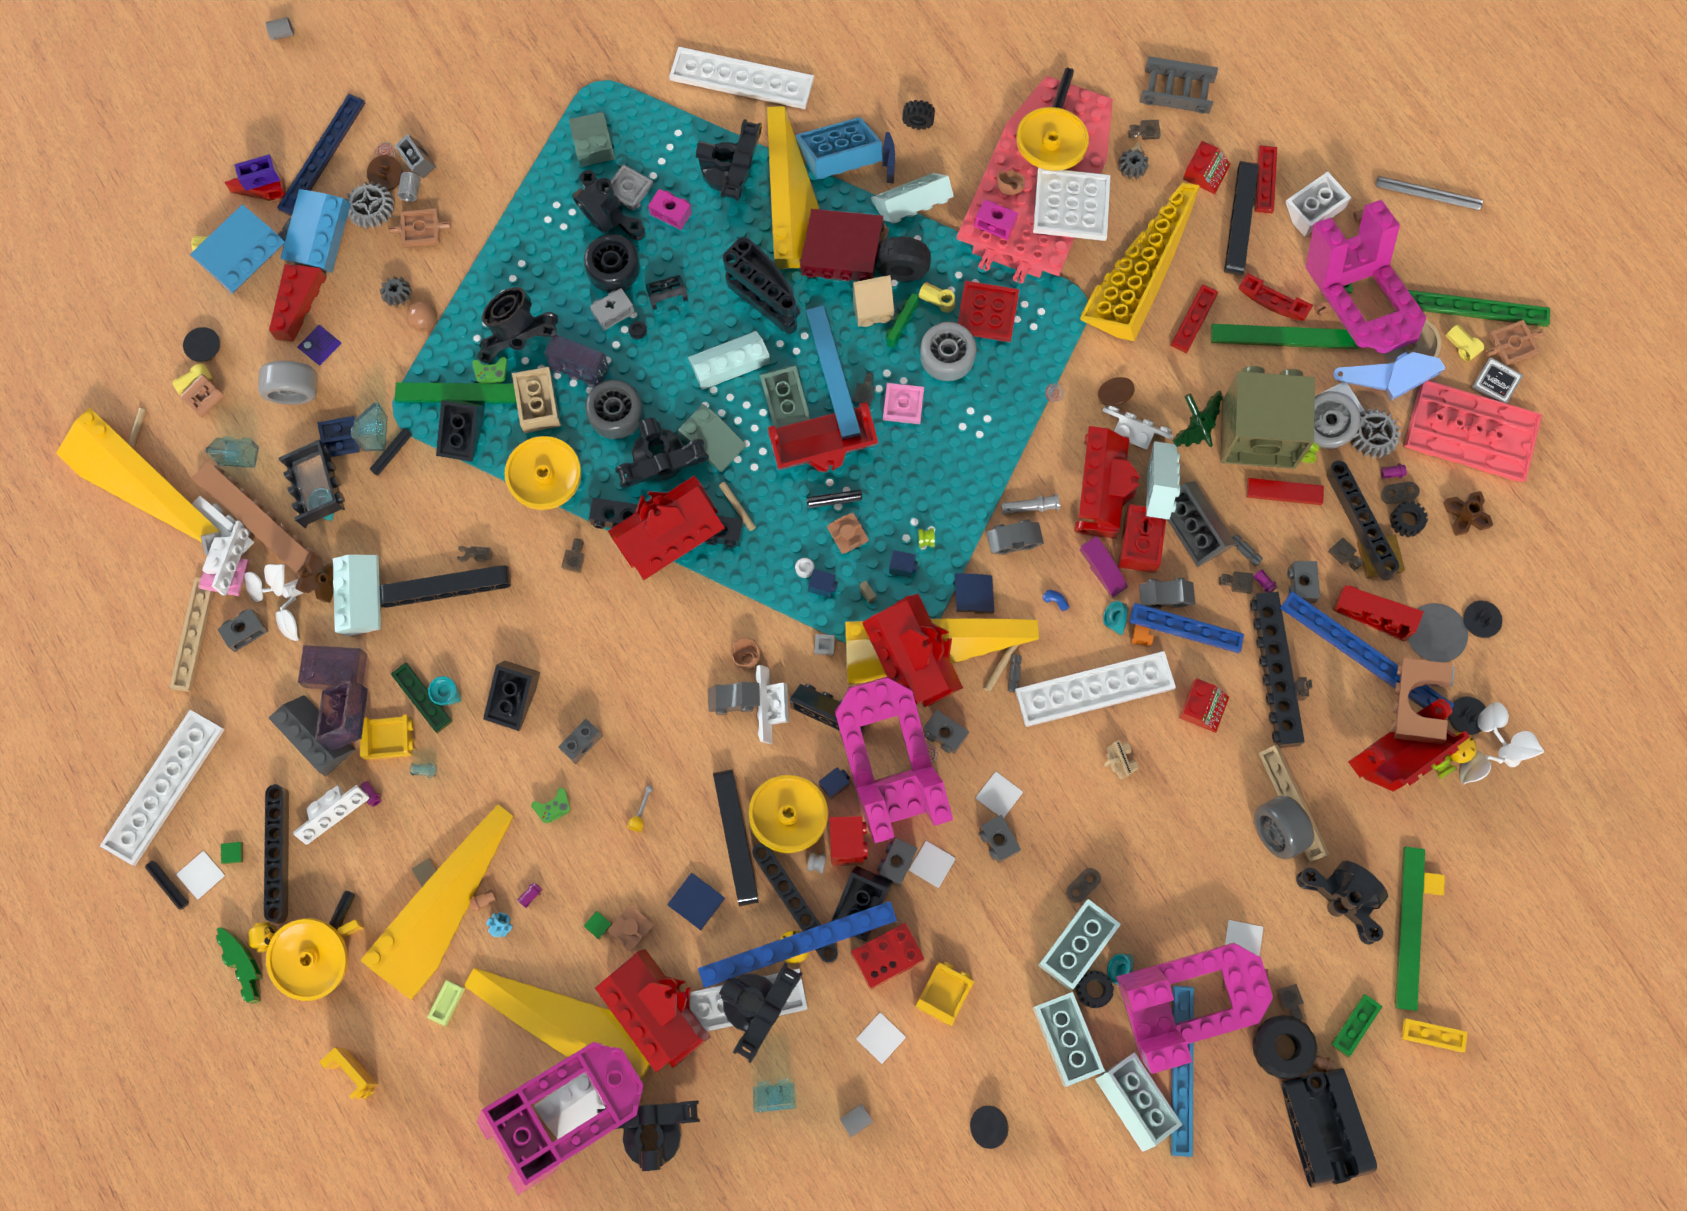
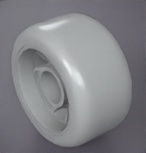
M943 322L934 325L925 333L920 347V359L922 366L932 377L942 381H954L965 376L974 364L976 342L971 332L964 326L954 322Z
M269 362L264 364L259 370L258 392L263 399L273 403L287 405L305 404L311 402L316 397L317 374L311 366L300 362Z
M1327 391L1316 395L1314 443L1325 449L1339 448L1347 444L1356 435L1360 426V412L1356 403L1349 396L1341 392ZM1334 415L1336 423L1328 424L1326 416Z

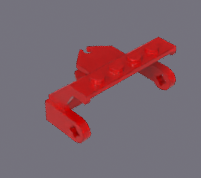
M859 403V407L853 408L860 429V436L842 440L835 413L776 428L775 425L767 427L778 470L808 463L818 471L825 473L829 466L832 465L831 470L834 471L842 466L846 453L877 445L878 440L868 403Z
M1089 426L1088 434L1085 435L1084 444L1087 446L1078 517L1092 519L1097 523L1078 521L1075 523L1074 532L1082 535L1117 539L1121 523L1122 506L1135 497L1137 491L1135 489L1139 486L1137 479H1140V475L1132 464L1127 461L1129 438L1123 437L1109 428Z
M695 475L668 493L648 491V495L651 496L649 501H645V497L642 495L635 514L608 530L611 538L631 568L635 567L643 580L725 529L716 515L718 513L717 509Z
M919 594L907 596L862 622L887 677L911 689L916 705L922 702L923 707L926 708L963 689L949 659L952 638H948L947 641L943 638V635L948 634L949 631L932 623Z
M1438 699L1416 714L1425 718L1445 720L1452 714V708L1446 700ZM1447 730L1446 741L1442 745L1395 739V732L1390 731L1349 760L1348 763L1359 778L1363 777L1369 782L1394 792L1407 783L1410 786L1418 781L1419 774L1424 776L1433 770L1431 767L1433 764L1437 766L1446 760L1445 755L1451 756L1459 751L1458 746L1470 738L1466 731L1455 735Z
M643 949L637 951L595 987V990L654 1071L658 1072L668 1063L674 1068L711 1037L690 1010L691 988L687 987L685 992L680 989V985L685 984L686 981L665 976L647 950Z

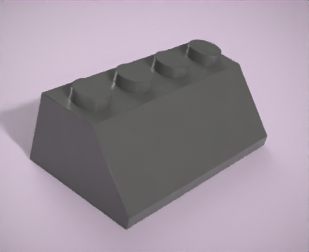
M1196 481L1181 485L1179 497H1175V512H1171L1170 519L1167 520L1196 566L1199 567L1223 554L1236 543Z
M304 695L283 704L269 717L271 722L311 765L325 777L355 751L354 747Z

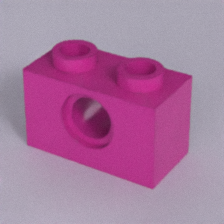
M661 189L657 191L648 205L650 215L682 230L692 214L691 205L687 200L679 199L671 192Z
M984 200L976 215L974 227L1008 240L1016 225L1018 213L995 202Z

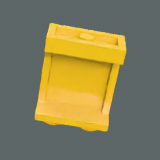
M403 714V717L372 720L368 717L359 718L360 757L365 760L412 756V750L415 749V741L412 738L414 720L408 714Z
M943 961L942 964L937 963L915 1007L951 1027L974 981L971 980V975L963 971L958 973L953 970L954 966Z
M334 1047L319 1061L323 1068L337 1069L340 1066L357 1085V1089L349 1095L351 1099H367L375 1092L374 1088L378 1084L346 1048Z

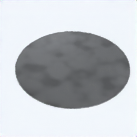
M1431 603L1419 607L1418 610L1424 611L1417 631L1408 638L1412 649L1428 661L1448 662L1457 658L1464 651L1468 641V630L1463 618L1454 609L1443 604Z

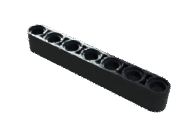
M1240 161L1238 165L1224 273L1243 276L1245 270L1258 163Z
M1340 460L1335 461L1327 473L1328 481L1378 576L1383 580H1391L1399 569V562L1347 464ZM1367 534H1371V535H1373L1375 538H1371V537H1369Z
M501 565L384 584L380 586V607L389 608L505 589L511 586L509 567Z
M733 770L715 772L713 777L738 905L741 907L759 903Z
M273 784L265 791L264 917L269 922L280 924L286 921L288 917L289 793L283 787ZM280 790V796L274 799L275 792ZM280 810L279 817L274 819L275 811ZM279 829L280 835L274 839L273 834ZM279 849L280 855L277 858H274V851ZM276 869H279V876L277 878H273V872ZM279 889V896L273 898V892ZM279 909V916L274 919L273 912Z
M762 843L757 844L752 850L756 863L802 932L820 926L821 924L770 848ZM765 849L767 851L766 857L758 858L756 856L757 851ZM771 865L778 867V872L775 875L767 873V869ZM781 882L789 884L787 891L782 892L778 889ZM797 898L801 901L798 908L790 907L789 903L792 899ZM804 915H809L812 918V922L809 925L801 923V918ZM834 944L815 950L826 964H832L838 958V951ZM826 949H832L835 952L832 959L824 958L823 952Z

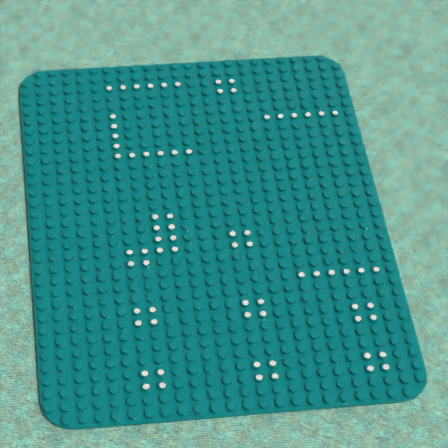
M611 80L595 81L581 88L562 115L402 382L478 383L472 362L479 360L478 353L481 350V340L493 335L482 321L484 309L497 294L512 287H520L531 298L530 313L533 317L546 312H552L557 315V333L553 337L534 336L526 340L525 347L522 350H514L508 347L498 351L494 361L491 363H484L480 360L479 362L483 365H493L502 357L507 359L506 378L503 382L495 384H514L512 373L549 367L561 426L524 433L519 421L517 403H478L485 404V410L473 462L460 461L506 482L505 466L510 454L517 446L528 439L541 436L560 439L567 443L576 453L581 465V481L575 494L567 502L559 506V508L590 522L589 515L593 498L638 504L642 495L645 497V501L651 499V496L647 493L648 491L668 493L694 475L717 509V516L741 519L719 487L721 483L726 482L756 528L749 531L744 524L740 547L728 548L724 544L708 545L703 542L673 562L826 635H835L836 640L845 644V622L865 621L910 595L919 594L930 619H941L955 591V574L964 573L1050 399L1049 391L1055 389L1087 323L1080 320V317L1088 300L1080 287L1066 278L1045 271L1042 272L1040 278L1026 274L1023 283H1019L1020 276L1017 282H1015L1013 276L1016 269L992 261L990 269L984 271L985 265L983 270L979 268L982 257L972 254L973 245L956 239L959 231L917 213L911 217H902L901 221L897 223L884 220L885 225L889 229L888 239L895 236L912 237L925 243L931 252L930 269L923 278L911 282L891 280L894 305L893 320L887 323H874L868 327H858L853 308V282L858 281H844L835 278L825 279L815 276L807 277L802 275L800 268H787L779 270L790 286L796 306L801 313L797 317L796 331L791 334L785 333L728 288L725 277L727 271L723 264L724 253L741 237L750 239L775 264L769 148L757 143L751 163L750 176L744 184L740 201L738 202L729 197L721 198V191L710 188L703 179L699 160L696 158L697 145L699 142L713 145L729 142L738 145L740 135L619 82ZM604 112L615 159L580 167L569 119ZM722 159V160H720V161H721V162L730 161V163H731L733 160H731V159ZM624 164L652 180L653 186L634 211L622 205L621 213L624 216L637 218L642 222L646 233L645 237L638 241L633 240L619 225L607 233L621 235L634 244L640 260V273L635 283L624 290V293L633 305L635 313L603 331L592 315L590 306L596 300L607 297L610 292L602 291L590 282L584 267V254L589 244L604 234L586 218L571 195L579 188L585 190L580 181V175L583 171L592 170L597 180L607 178L611 181ZM804 164L820 210L880 215L871 200V197L876 196L875 194L834 176L816 179L808 165ZM659 189L669 191L675 197L685 199L690 203L692 214L682 230L650 215L648 205ZM875 265L874 278L883 277ZM680 275L688 300L683 301L682 295L657 301V309L653 310L645 285ZM965 281L1019 289L1011 342L973 336L976 342V356L971 370L965 376L954 381H942L926 372L920 359L922 339L925 333L936 324L943 322L958 323ZM927 282L942 290L948 289L954 293L955 307L951 312H943L938 306L919 298L918 305L894 349L887 346V338H885L889 328L894 327L895 317L904 309L902 306L905 299L910 298L912 293L919 296L923 284ZM945 299L943 302L948 303L950 300ZM824 306L853 408L859 407V403H868L878 444L846 453L842 466L834 471L831 470L832 465L829 466L825 473L818 471L808 463L778 470L767 427L773 426L759 374L796 365L810 419L835 413L806 314L807 309ZM636 321L644 323L647 327L646 336L639 340L633 339L629 335V327ZM757 331L769 353L770 364L701 390L688 357ZM603 360H605L604 362H605V364H606L607 372H605V373L602 375V380H601V377H600V375L598 374V372H599L598 369L600 370V373H601V374L604 372V370H605L604 367H605V366H604V364H603ZM602 381H624L633 386L641 398L643 405L642 421L647 418H655L663 429L672 431L678 437V429L704 404L721 418L746 444V447L722 472L717 470L708 461L681 469L676 476L668 480H648L631 487L622 488L620 486L619 474L616 473L615 468L624 463H634L632 450L635 441L640 437L639 427L634 433L621 439H608L599 435L588 421L585 410L586 399L590 391L602 383ZM887 383L924 387L920 424L883 420ZM393 399V417L401 430L407 429L411 432L412 438L437 449L441 403L396 402ZM681 440L683 445L686 446L687 444L683 440ZM661 444L655 445L649 451L655 456L664 453L665 446ZM861 490L862 492L861 501L808 508L807 497ZM609 513L606 518L611 519L615 514ZM854 513L869 540L860 547L858 546L852 551L842 554L827 526L845 515ZM604 527V529L607 530V531L610 530V529H612V528ZM930 528H934L935 547L924 546L919 548L918 529L927 531ZM723 529L718 534L725 535L727 530ZM893 550L916 554L915 561H918L916 573L912 572L911 578L889 574ZM808 558L814 563V569L836 575L838 587L836 593L832 592L831 598L808 591L811 576L802 578L797 575L795 565L799 559ZM865 580L876 594V601L872 604H869L860 592V584Z

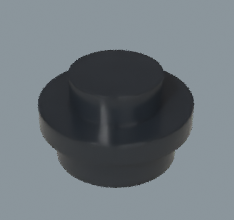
M633 322L629 327V335L633 339H642L647 334V327L642 322Z

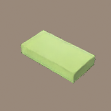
M446 980L427 1018L447 1027L465 988Z

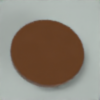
M388 155L374 158L367 168L369 182L373 181L375 185L380 183L388 191L399 185L401 174L403 173L402 166L398 160Z
M1125 377L1112 378L1099 388L1098 398L1101 403L1107 406L1121 405L1133 396L1135 392L1134 383Z

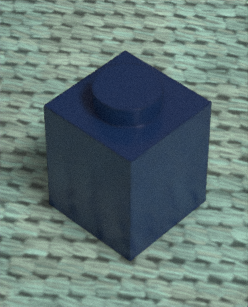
M893 550L889 574L911 578L912 572L916 573L918 561H915L916 554Z
M813 569L808 591L831 598L832 592L836 593L838 587L836 575Z
M836 767L819 781V785L832 800L850 786L848 781L850 777L844 769L840 771Z

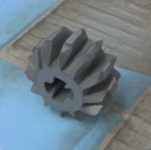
M1131 148L1128 152H1123L1118 161V169L1122 171V175H1128L1129 180L1133 176L1136 180L1139 176H1144L1149 167L1148 157H1144L1145 153H1139L1138 148L1134 152Z
M394 275L392 280L386 279L387 283L381 282L383 287L379 289L381 298L387 305L392 306L394 304L398 308L400 303L405 306V300L410 301L409 295L412 294V290L410 289V284L404 278L400 277L398 279Z

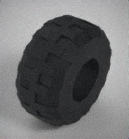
M895 236L885 239L878 246L875 265L882 276L890 275L891 280L900 282L916 281L923 278L929 271L931 252L927 245L920 240L912 237Z
M1287 1015L1275 1016L1264 1021L1256 1030L1252 1043L1253 1054L1259 1066L1269 1075L1281 1079L1296 1078L1308 1072L1316 1060L1318 1048L1316 1037L1309 1026L1300 1019ZM1281 1034L1287 1035L1294 1043V1054L1288 1060L1282 1059L1275 1050L1276 1039Z

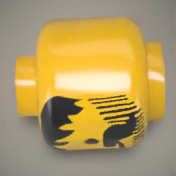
M270 922L253 924L254 927L249 929V945L251 948L257 949V953L267 952L268 945L276 933V928L270 925Z

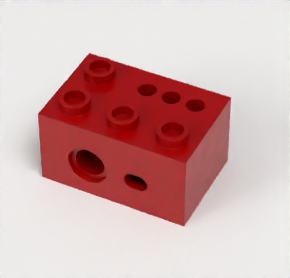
M1129 504L1124 518L1118 568L1156 574L1161 565L1167 519L1146 516V507Z
M862 816L830 817L832 866L864 865V860H867L868 846L867 842H863V834H867L866 821L862 822Z
M906 923L851 951V955L870 990L925 960Z

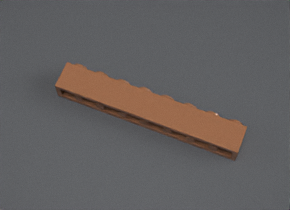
M207 462L192 478L301 577L302 573L307 570L304 565L307 554L315 553L309 547L304 549L301 546L303 542L295 535L291 537L288 534L290 530L282 523L279 525L274 521L277 518L269 511L264 513L261 510L263 506L256 499L251 501L248 498L250 494L243 487L239 490L236 487L238 483L232 477L228 476L226 478L223 475L225 471L217 464L213 466Z

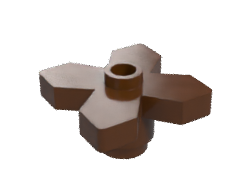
M1481 491L1470 493L1466 502H1463L1458 497L1448 498L1444 501L1446 511L1458 517L1452 524L1455 536L1466 534L1471 524L1480 531L1493 526L1491 516L1483 512L1482 505L1485 499Z
M307 554L304 562L307 570L302 573L295 588L303 593H310L314 590L316 599L330 603L334 594L329 583L333 581V564L329 563L323 566L321 557L315 554Z

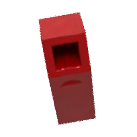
M280 172L281 181L245 191L238 178L225 181L229 191L234 194L268 201L283 198L286 194L284 179Z

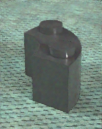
M1030 519L1006 526L999 524L994 526L993 530L986 532L991 554L1005 555L1015 551L1031 550L1044 544L1039 522H1031Z
M1176 578L1174 581L1149 579L1147 583L1139 585L1141 605L1155 609H1161V607L1168 605L1173 608L1195 605L1194 584L1185 580V578Z
M739 682L727 685H714L708 689V712H716V715H726L727 712L731 711L752 712L753 708L760 706L759 683Z

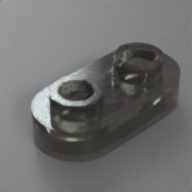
M1414 482L1390 484L1383 488L1380 497L1384 503L1389 505L1404 503L1405 501L1411 502L1418 497L1420 489ZM1408 488L1412 489L1413 493H1410ZM1389 491L1394 492L1395 495H1390Z
M1093 868L1085 869L1067 887L1066 896L1068 900L1073 903L1083 901L1099 885L1101 881L1099 872ZM1092 876L1093 882H1088L1086 877ZM1074 889L1078 890L1079 896H1074L1072 891Z

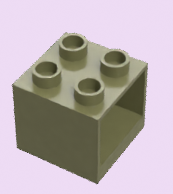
M1248 366L1238 371L1222 400L1220 463L1296 469L1314 443L1315 377L1303 376V372L1297 369H1286L1279 374H1267L1262 367Z

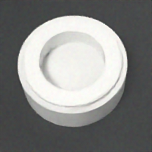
M808 558L799 559L795 565L797 575L802 578H808L812 575L814 563Z

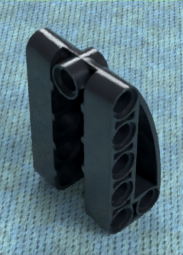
M746 237L739 238L723 255V264L727 271L725 277L728 288L783 332L788 334L795 332L797 329V317L801 312L796 306L794 295L786 279L772 260L756 244Z
M1343 1068L1321 1073L1313 1072L1308 1076L1281 1083L1292 1133L1310 1188L1331 1183L1333 1185L1344 1183L1352 1178L1372 1174L1377 1170V1162ZM1310 1080H1316L1319 1083V1088L1312 1087Z

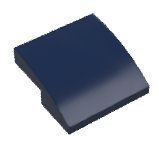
M886 132L882 166L887 167V183L894 184L895 147L890 132Z
M356 416L317 422L320 441L330 447L332 452L330 457L360 452Z
M968 573L955 574L956 612L994 613L992 576Z
M691 872L667 905L701 931L725 900V897Z

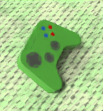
M505 357L500 358L493 365H483L479 360L472 362L478 383H497L505 380L508 365Z
M559 788L555 799L548 803L541 804L534 801L531 804V807L546 824L561 818L571 810L564 788Z

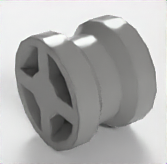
M811 851L807 871L817 870L823 874L827 854L822 853L819 855Z

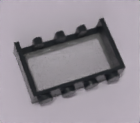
M320 440L279 457V461L287 467V471L283 472V474L292 485L287 488L288 492L296 500V502L292 503V507L299 515L294 517V519L305 529L312 522L339 510H345L343 503L345 498L340 492L339 486L341 484L335 475L336 466L330 457L332 455L331 449Z

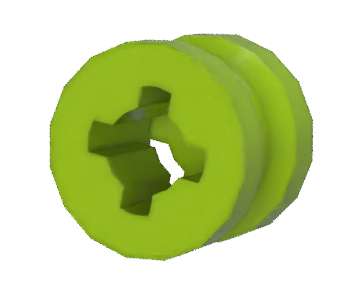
M1313 443L1301 461L1306 463L1316 462V453L1319 451V446Z
M930 528L927 531L918 529L919 548L924 546L935 547L934 528Z
M1449 756L1445 757L1446 760L1437 766L1435 764L1432 765V768L1437 770L1439 779L1457 770L1450 763Z

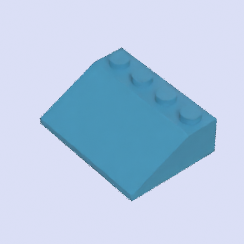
M861 117L795 135L807 165L816 179H824L827 176L841 174L848 170L858 169L862 166L873 165L876 162L883 161L882 142Z
M299 189L280 259L308 267L321 268L323 271L332 273L351 203L337 196Z
M242 204L190 256L228 292L233 294L284 245L285 241Z

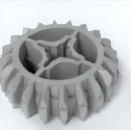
M372 181L370 185L366 182L364 186L358 184L357 189L352 188L353 193H347L349 199L345 200L351 203L348 218H350L352 223L357 224L358 227L364 226V228L368 229L371 226L375 229V225L381 227L382 222L387 223V218H392L391 212H394V200L388 189L382 187L380 183L375 185Z
M1378 408L1373 412L1371 409H1368L1366 413L1364 411L1360 412L1359 429L1350 440L1354 441L1352 447L1359 448L1357 453L1363 451L1364 457L1368 454L1371 455V458H1374L1376 455L1379 458L1383 455H1389L1390 451H1394L1396 445L1400 442L1398 439L1401 436V433L1398 432L1400 426L1395 425L1397 419L1391 420L1392 414L1386 416L1385 410L1379 413ZM1376 430H1378V432L1376 433V435L1374 434V436L1371 437V435L1373 434V432H1375Z

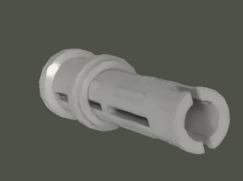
M1058 494L1049 497L1039 496L1037 499L1001 503L1003 515L1035 510L1041 513L1044 510L1050 509L1060 510Z

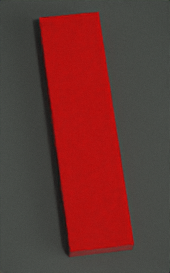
M1260 145L1258 148L1255 212L1270 214L1274 212L1278 147Z
M1202 284L1170 346L1187 354L1219 293L1218 291Z
M1248 478L1246 498L1322 505L1324 501V485Z

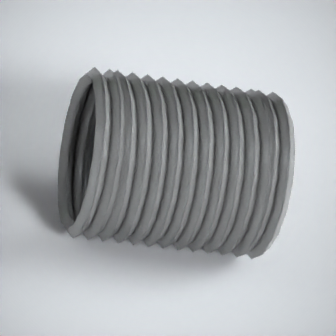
M288 17L266 21L265 23L268 35L272 41L294 35L293 27Z
M403 172L400 178L398 197L410 202L417 200L421 178L415 173Z
M862 1104L840 1118L850 1137L873 1123V1120Z

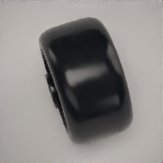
M606 234L596 238L589 244L584 254V267L590 282L596 288L605 292H612L620 288L624 291L637 280L640 273V260L638 252L630 240L621 235Z

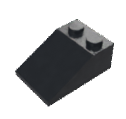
M454 399L441 400L436 456L473 462L483 425L485 404Z
M508 661L497 664L483 720L520 731L536 692L540 672Z
M856 866L849 876L832 921L885 903L893 882ZM872 930L855 937L867 942Z

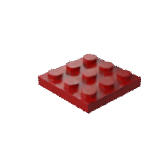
M965 281L958 324L967 328L975 337L1011 342L1019 289Z

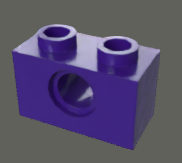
M270 154L234 164L238 180L245 191L281 181L277 165Z

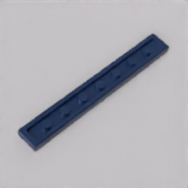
M351 94L347 95L277 207L279 211L291 216L299 189L312 190L366 104L364 100Z

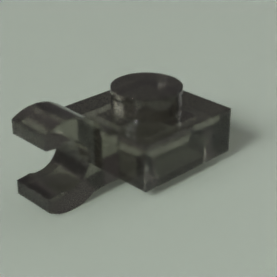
M1141 120L1140 125H1130V130L1127 131L1128 138H1135L1141 135L1142 140L1160 139L1161 136L1159 120Z
M867 372L864 383L857 384L853 402H867L868 406L872 405L876 387L872 386L874 380L873 373Z
M574 538L572 550L565 551L561 566L563 570L581 573L585 554L580 553L584 545L582 539Z
M1344 538L1328 551L1341 565L1347 562L1355 571L1364 563L1361 558L1354 555L1357 550Z
M458 547L459 551L465 552L464 556H457L460 562H466L469 558H473L477 562H486V560H492L493 552L489 547Z
M1234 571L1232 576L1222 574L1219 577V585L1232 586V592L1251 594L1253 590V573Z
M1299 677L1294 683L1297 700L1302 701L1309 697V689H1312L1313 686L1312 680L1307 681V677Z
M1297 984L1277 989L1276 993L1282 1009H1289L1290 1016L1303 1020L1299 1005L1304 1004Z

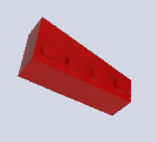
M284 265L269 327L270 333L276 340L294 342L304 323L303 319L306 313H309L314 298L320 292L321 284L326 280V276L321 268Z
M1345 585L1340 590L1333 607V611L1403 642L1417 631L1424 611L1359 590L1351 585Z

